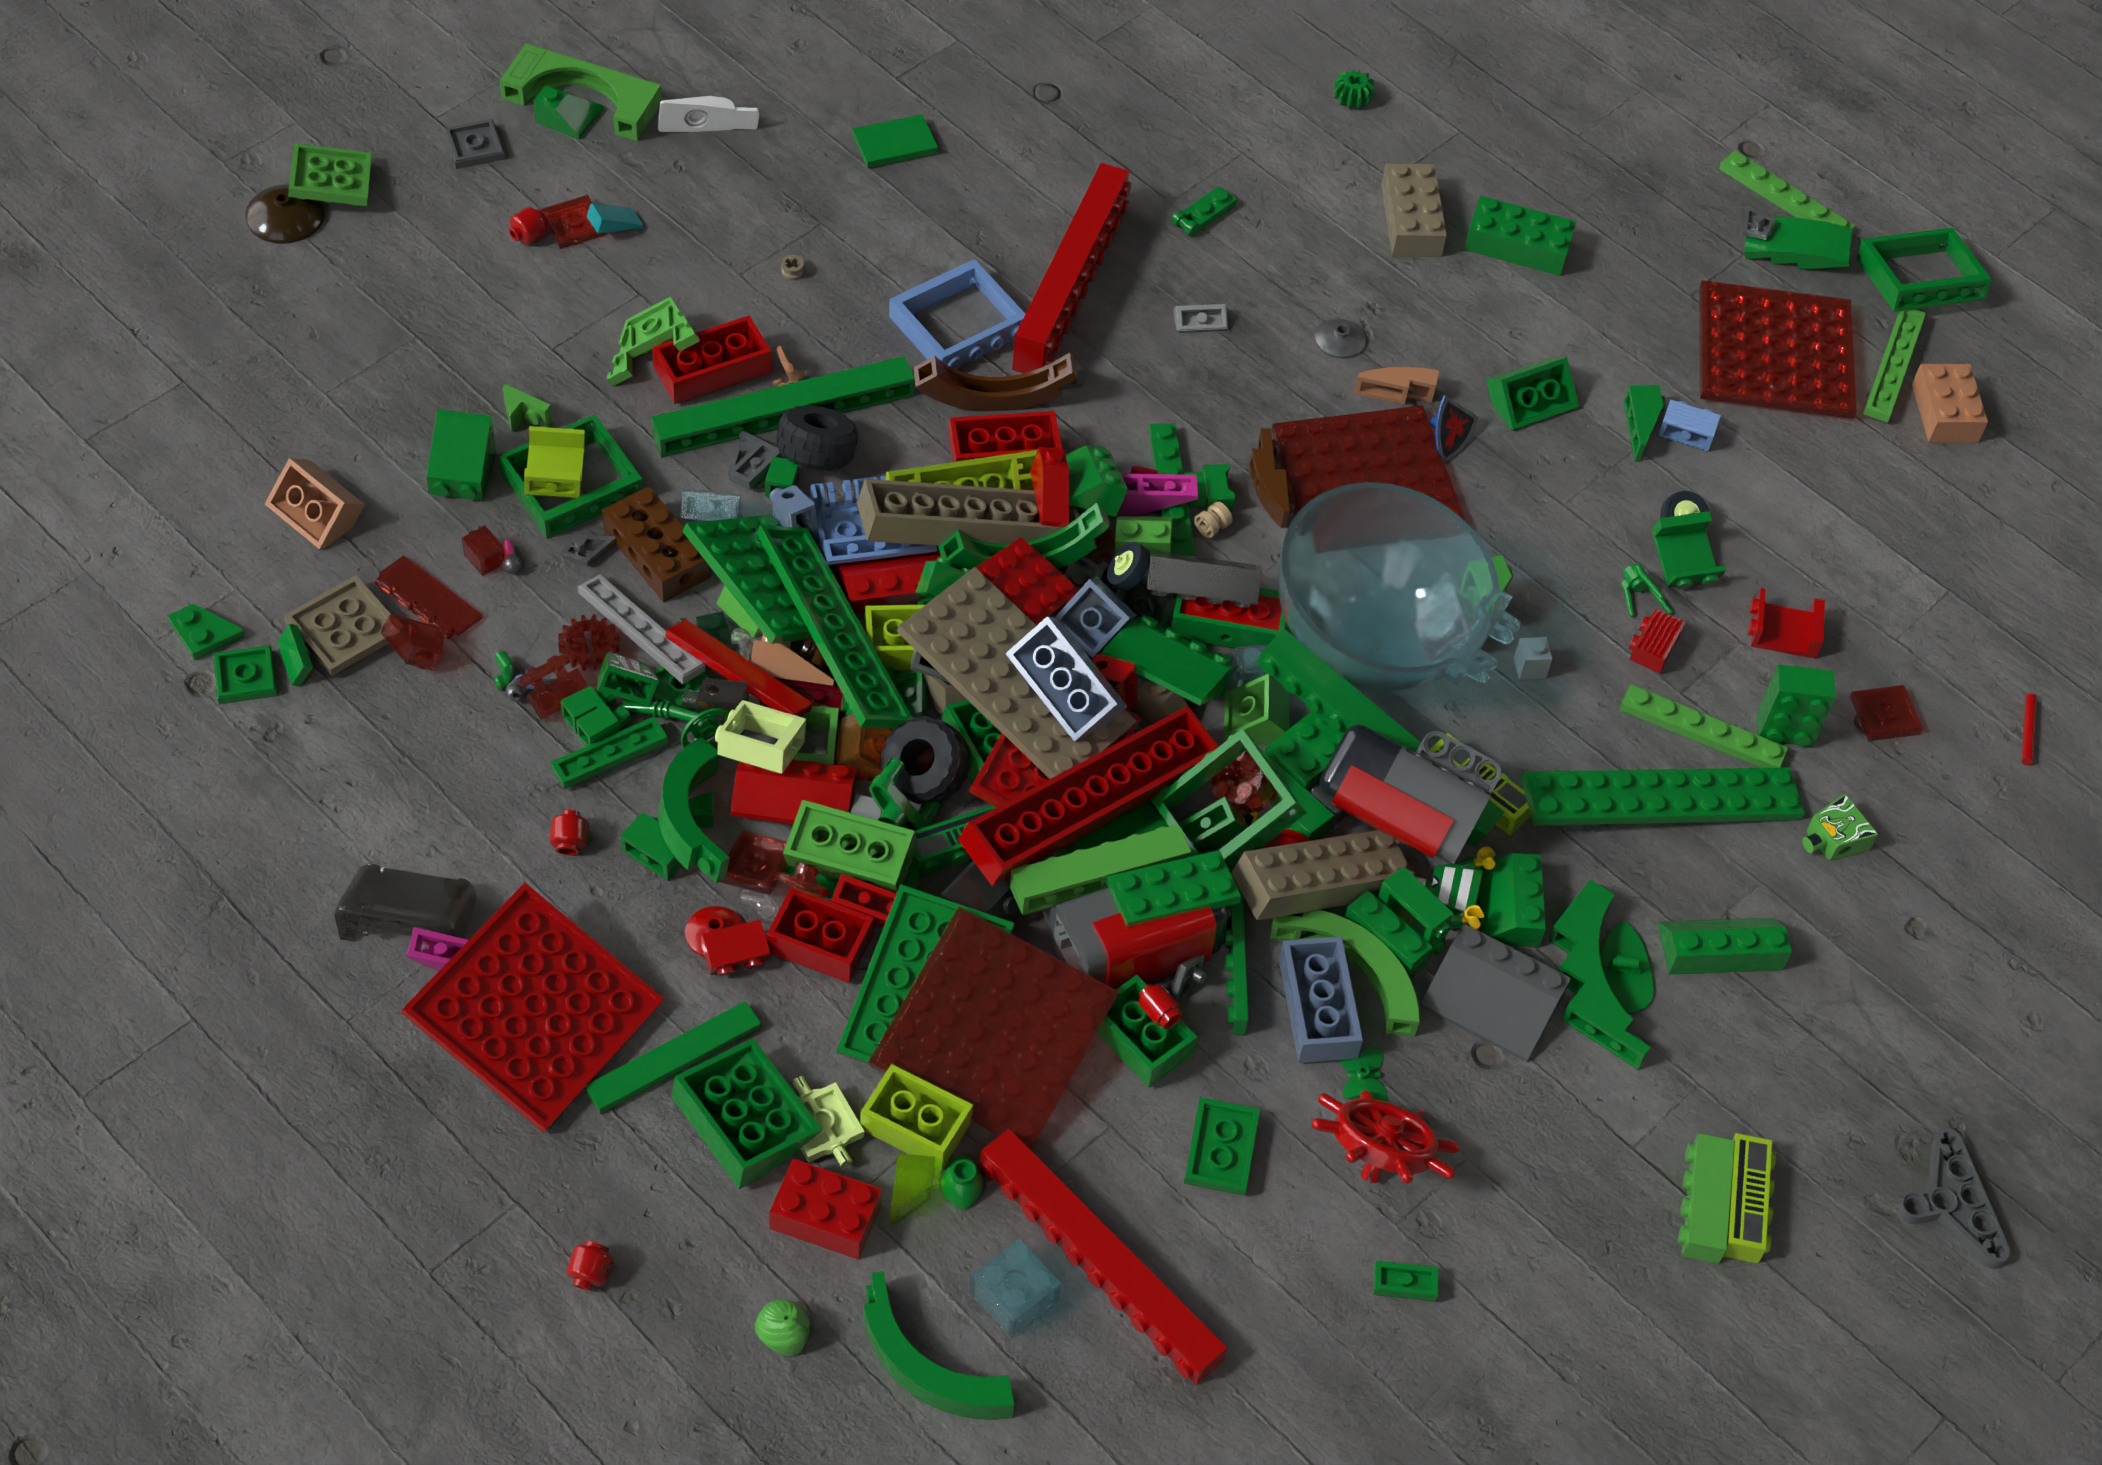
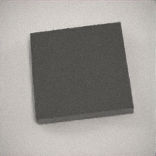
M493 119L443 128L456 169L505 159V153Z

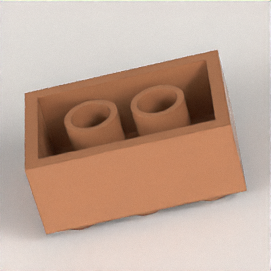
M1920 364L1912 382V388L1928 443H1978L1988 421L1971 364Z

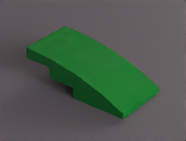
M1772 217L1776 219V225L1767 240L1746 236L1745 259L1771 257L1772 265L1797 263L1798 270L1847 267L1850 264L1853 232L1850 227L1803 218Z

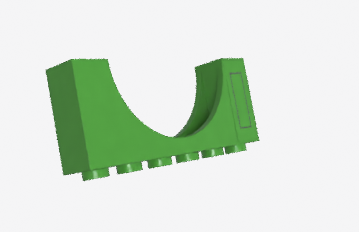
M525 43L500 79L501 98L523 106L532 97L540 93L546 85L551 87L582 86L596 90L609 98L616 107V112L613 116L615 134L638 141L662 101L660 84Z

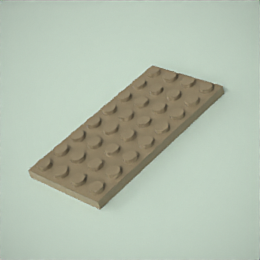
M974 567L901 623L897 632L1049 779L1111 747L1131 730L1137 721L1124 709L1106 726L1077 742L1073 741L1006 655L1036 625Z

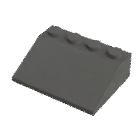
M1463 924L1429 986L1420 1007L1527 1062L1561 1003L1571 978Z

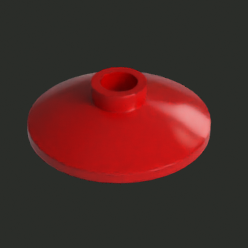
M710 906L700 909L690 917L686 924V942L692 951L705 957L700 941L702 934L743 924V921L737 913L726 907ZM711 926H720L717 929L710 928Z

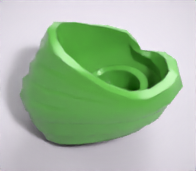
M778 1299L767 1303L762 1308L754 1328L758 1338L768 1348L783 1356H794L800 1353L807 1345L810 1334V1318L798 1303Z

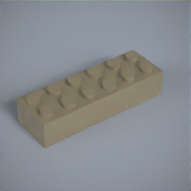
M1379 830L1245 851L1231 874L1256 920L1348 905L1353 903L1367 890L1378 898L1382 882L1404 866L1413 875L1414 872L1395 839Z

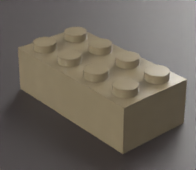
M1385 164L1381 187L1392 257H1442L1447 235L1435 164Z

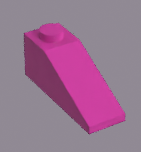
M1121 473L1128 490L1117 515H1144L1198 499L1196 475Z
M414 927L406 957L439 971L468 940Z

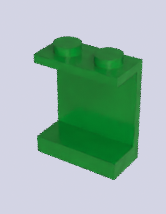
M1710 511L1659 518L1651 528L1667 588L1677 587L1678 589H1685L1697 583H1702L1705 586L1717 583L1718 579L1725 573V566L1716 567L1705 530L1712 522Z

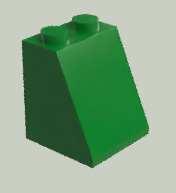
M437 409L426 475L429 494L483 501L496 453L492 416Z

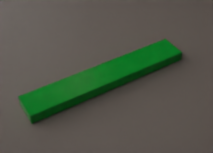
M744 1001L590 1082L585 1086V1092L598 1112L602 1114L761 1029V1022L747 1002Z

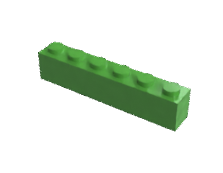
M1178 824L1169 827L1162 826L1155 831L1133 834L1122 840L1108 841L1100 846L1089 849H1078L1071 854L1050 857L1045 861L1031 865H1021L1011 870L1010 889L1022 915L1108 888L1106 884L1107 876L1191 857L1192 851Z

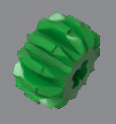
M1352 69L1348 73L1342 71L1334 83V98L1339 100V105L1346 104L1348 109L1351 106H1354L1356 109H1359L1360 106L1367 107L1369 101L1374 97V80L1369 78V73L1362 74L1360 70L1354 72Z

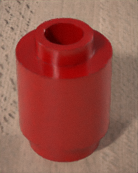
M1149 984L1140 992L1138 1005L1157 1026L1169 1029L1181 1019L1183 1012L1180 1010L1179 1003L1161 984Z

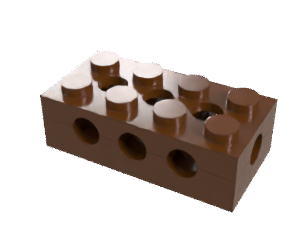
M649 486L602 510L604 531L608 536L615 537L616 546L662 602L710 579V566L682 532L684 527Z

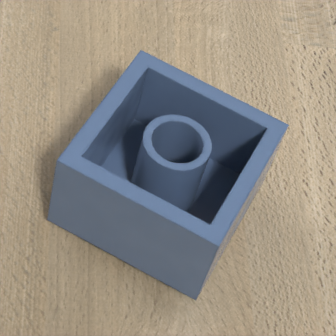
M1098 577L1089 579L1054 618L1059 619L1080 647L1091 658H1094L1096 655L1101 654L1103 649L1137 615Z

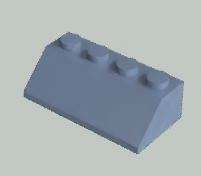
M1047 616L1006 653L1007 657L1074 742L1106 726L1128 707L1059 619Z

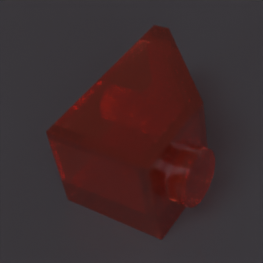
M393 614L389 615L381 629V635L406 664L434 671L443 656L445 628Z

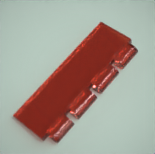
M404 555L379 572V577L375 580L377 587L389 596L392 595L394 600L409 611L412 610V613L427 625H432V629L446 639H450L454 634L457 636L461 635L483 618L480 612Z

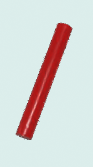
M2033 693L2025 696L2022 763L2024 765L2033 764L2037 696Z

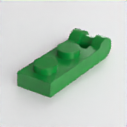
M1218 186L1183 211H1177L1172 216L1171 222L1177 227L1181 226L1184 228V232L1192 237L1236 207L1237 198L1221 186Z

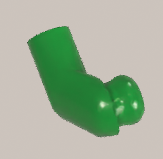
M499 651L495 654V661L500 667L502 675L495 676L494 681L496 688L503 690L514 679L515 665L506 651Z

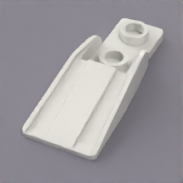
M716 96L663 100L660 102L658 131L706 132L757 129L759 109L735 107L731 100Z

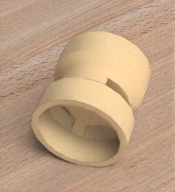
M1215 502L1209 506L1208 511H1202L1196 515L1194 521L1198 531L1204 537L1211 538L1219 532V529H1224L1232 523V515L1223 503Z

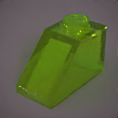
M898 1153L890 1224H898L931 1200L932 1188L939 1187L940 1169H934L935 1157Z

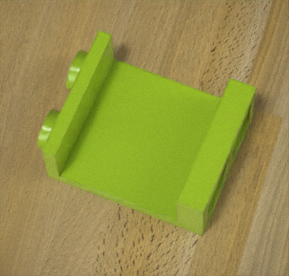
M529 426V452L527 468H525L524 494L580 497L585 430Z

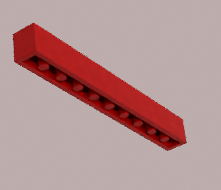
M1010 1129L1006 1130L981 1150L980 1169L983 1174L990 1180L994 1179L1001 1186L1003 1194L1010 1201L1015 1200L1020 1205L1026 1218L1032 1223L1036 1222L1043 1229L1046 1238L1052 1244H1058L1065 1251L1069 1262L1076 1267L1079 1265L1087 1274L1090 1283L1097 1289L1101 1288L1108 1295L1111 1304L1117 1310H1123L1131 1318L1130 1320L1134 1328L1140 1333H1145L1153 1341L1155 1349L1161 1355H1167L1175 1363V1367L1185 1379L1190 1378L1197 1385L1224 1361L1227 1347Z

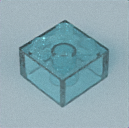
M1018 1238L971 1275L969 1293L1012 1338L1059 1300L1062 1283Z

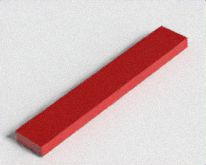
M685 619L666 630L665 638L734 684H738V686L746 684L747 686L743 690L772 709L802 717L812 710V702Z

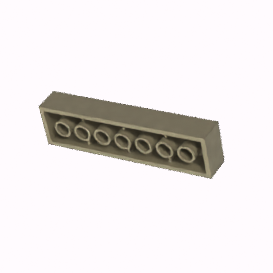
M865 479L857 502L866 539L873 542L940 545L959 529L978 540L1009 544L1019 537H1022L1025 541H1031L1062 529L1061 527L1041 525L1034 490ZM1069 505L1070 524L1080 516L1077 507Z

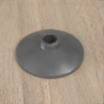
M1330 319L1321 323L1316 329L1315 342L1318 348L1326 355L1347 359L1355 357L1362 352L1366 344V336L1364 331L1352 321Z

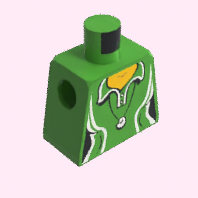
M1844 794L1813 816L1807 828L1808 836L1802 839V843L1807 852L1812 853L1820 849L1828 860L1833 861L1869 851L1878 833L1848 796Z

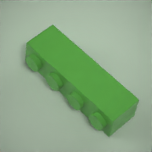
M1698 1133L1693 1144L1688 1143L1685 1162L1690 1163L1689 1171H1685L1683 1178V1189H1687V1198H1683L1680 1215L1685 1217L1684 1225H1681L1678 1235V1243L1683 1244V1257L1719 1264L1726 1252L1735 1140Z

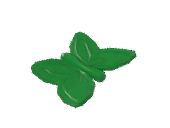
M1369 1048L1358 1055V1059L1339 1060L1342 1067L1348 1071L1346 1077L1350 1079L1344 1086L1343 1098H1357L1362 1091L1367 1090L1375 1100L1388 1102L1386 1089L1381 1082L1376 1080L1380 1078L1381 1073L1374 1071L1380 1068L1383 1061L1381 1049Z

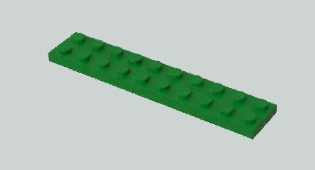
M760 525L756 534L860 727L898 728L913 718L808 528Z
M1790 767L1524 771L1521 777L1533 826L1801 820L1805 814Z

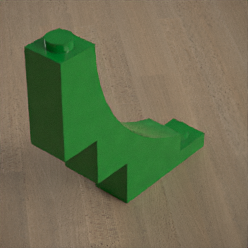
M1590 879L1555 923L1548 940L1569 954L1560 965L1558 972L1571 978L1567 989L1576 994L1567 1005L1561 1021L1638 1070L1645 1061L1650 1046L1645 1044L1638 1036L1628 1033L1633 1019L1623 1009L1610 989L1599 955L1601 923L1610 909L1615 894L1611 893L1605 886L1597 884Z

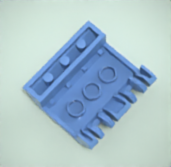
M880 476V480H885L886 476ZM877 477L853 479L855 500L852 499L850 481L844 480L842 490L845 502L836 503L833 482L826 483L828 503L825 502L823 483L811 484V497L816 509L821 554L828 565L937 552L936 545L867 541L857 502L864 480H877Z

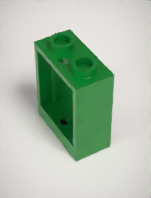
M1403 866L1382 882L1378 899L1433 947L1431 954L1436 955L1446 945L1445 938L1451 930L1450 923L1454 913Z

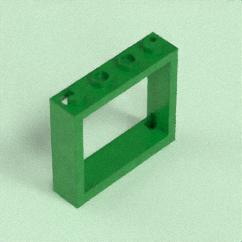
M1954 228L1861 239L1857 261L1893 312L1980 301L1987 298L1992 279ZM1945 251L1964 277L1901 284L1884 259Z
M596 415L579 420L562 429L585 430V444L594 440L621 479L548 511H543L533 495L524 494V482L518 475V472L527 468L529 443L498 455L502 476L546 539L602 515L603 509L643 489L641 476Z
M1243 729L1230 735L1226 742L1214 751L1207 753L1202 761L1193 768L1183 772L1178 780L1169 787L1162 789L1158 796L1151 800L1168 826L1179 825L1192 851L1191 857L1200 855L1201 853L1171 810L1247 750L1283 800L1220 849L1230 873L1245 851L1263 848L1307 813L1255 741Z

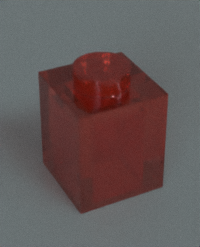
M485 525L462 537L464 556L482 576L502 566L505 558L504 546Z

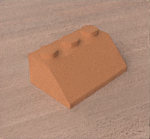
M295 458L288 459L265 502L268 508L321 550L351 530L365 506L363 502L311 460Z

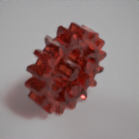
M594 614L591 619L581 615V621L579 622L572 618L570 619L571 626L563 625V633L558 634L559 653H562L563 661L570 660L572 668L578 664L581 665L582 671H585L587 666H591L596 671L598 664L603 665L608 652L615 653L620 651L619 632H616L614 623L607 624V618L605 617L597 621V617ZM585 631L590 632L591 646L593 647L594 654H588Z

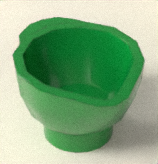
M965 1155L955 1156L949 1161L947 1169L942 1174L940 1183L943 1197L962 1210L971 1208L982 1197L985 1187V1180L981 1170L971 1158Z

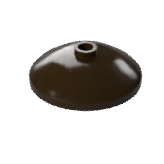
M289 184L272 186L261 191L251 199L246 208V222L250 231L264 241L277 244L298 242L314 234L323 223L324 208L322 201L288 197Z

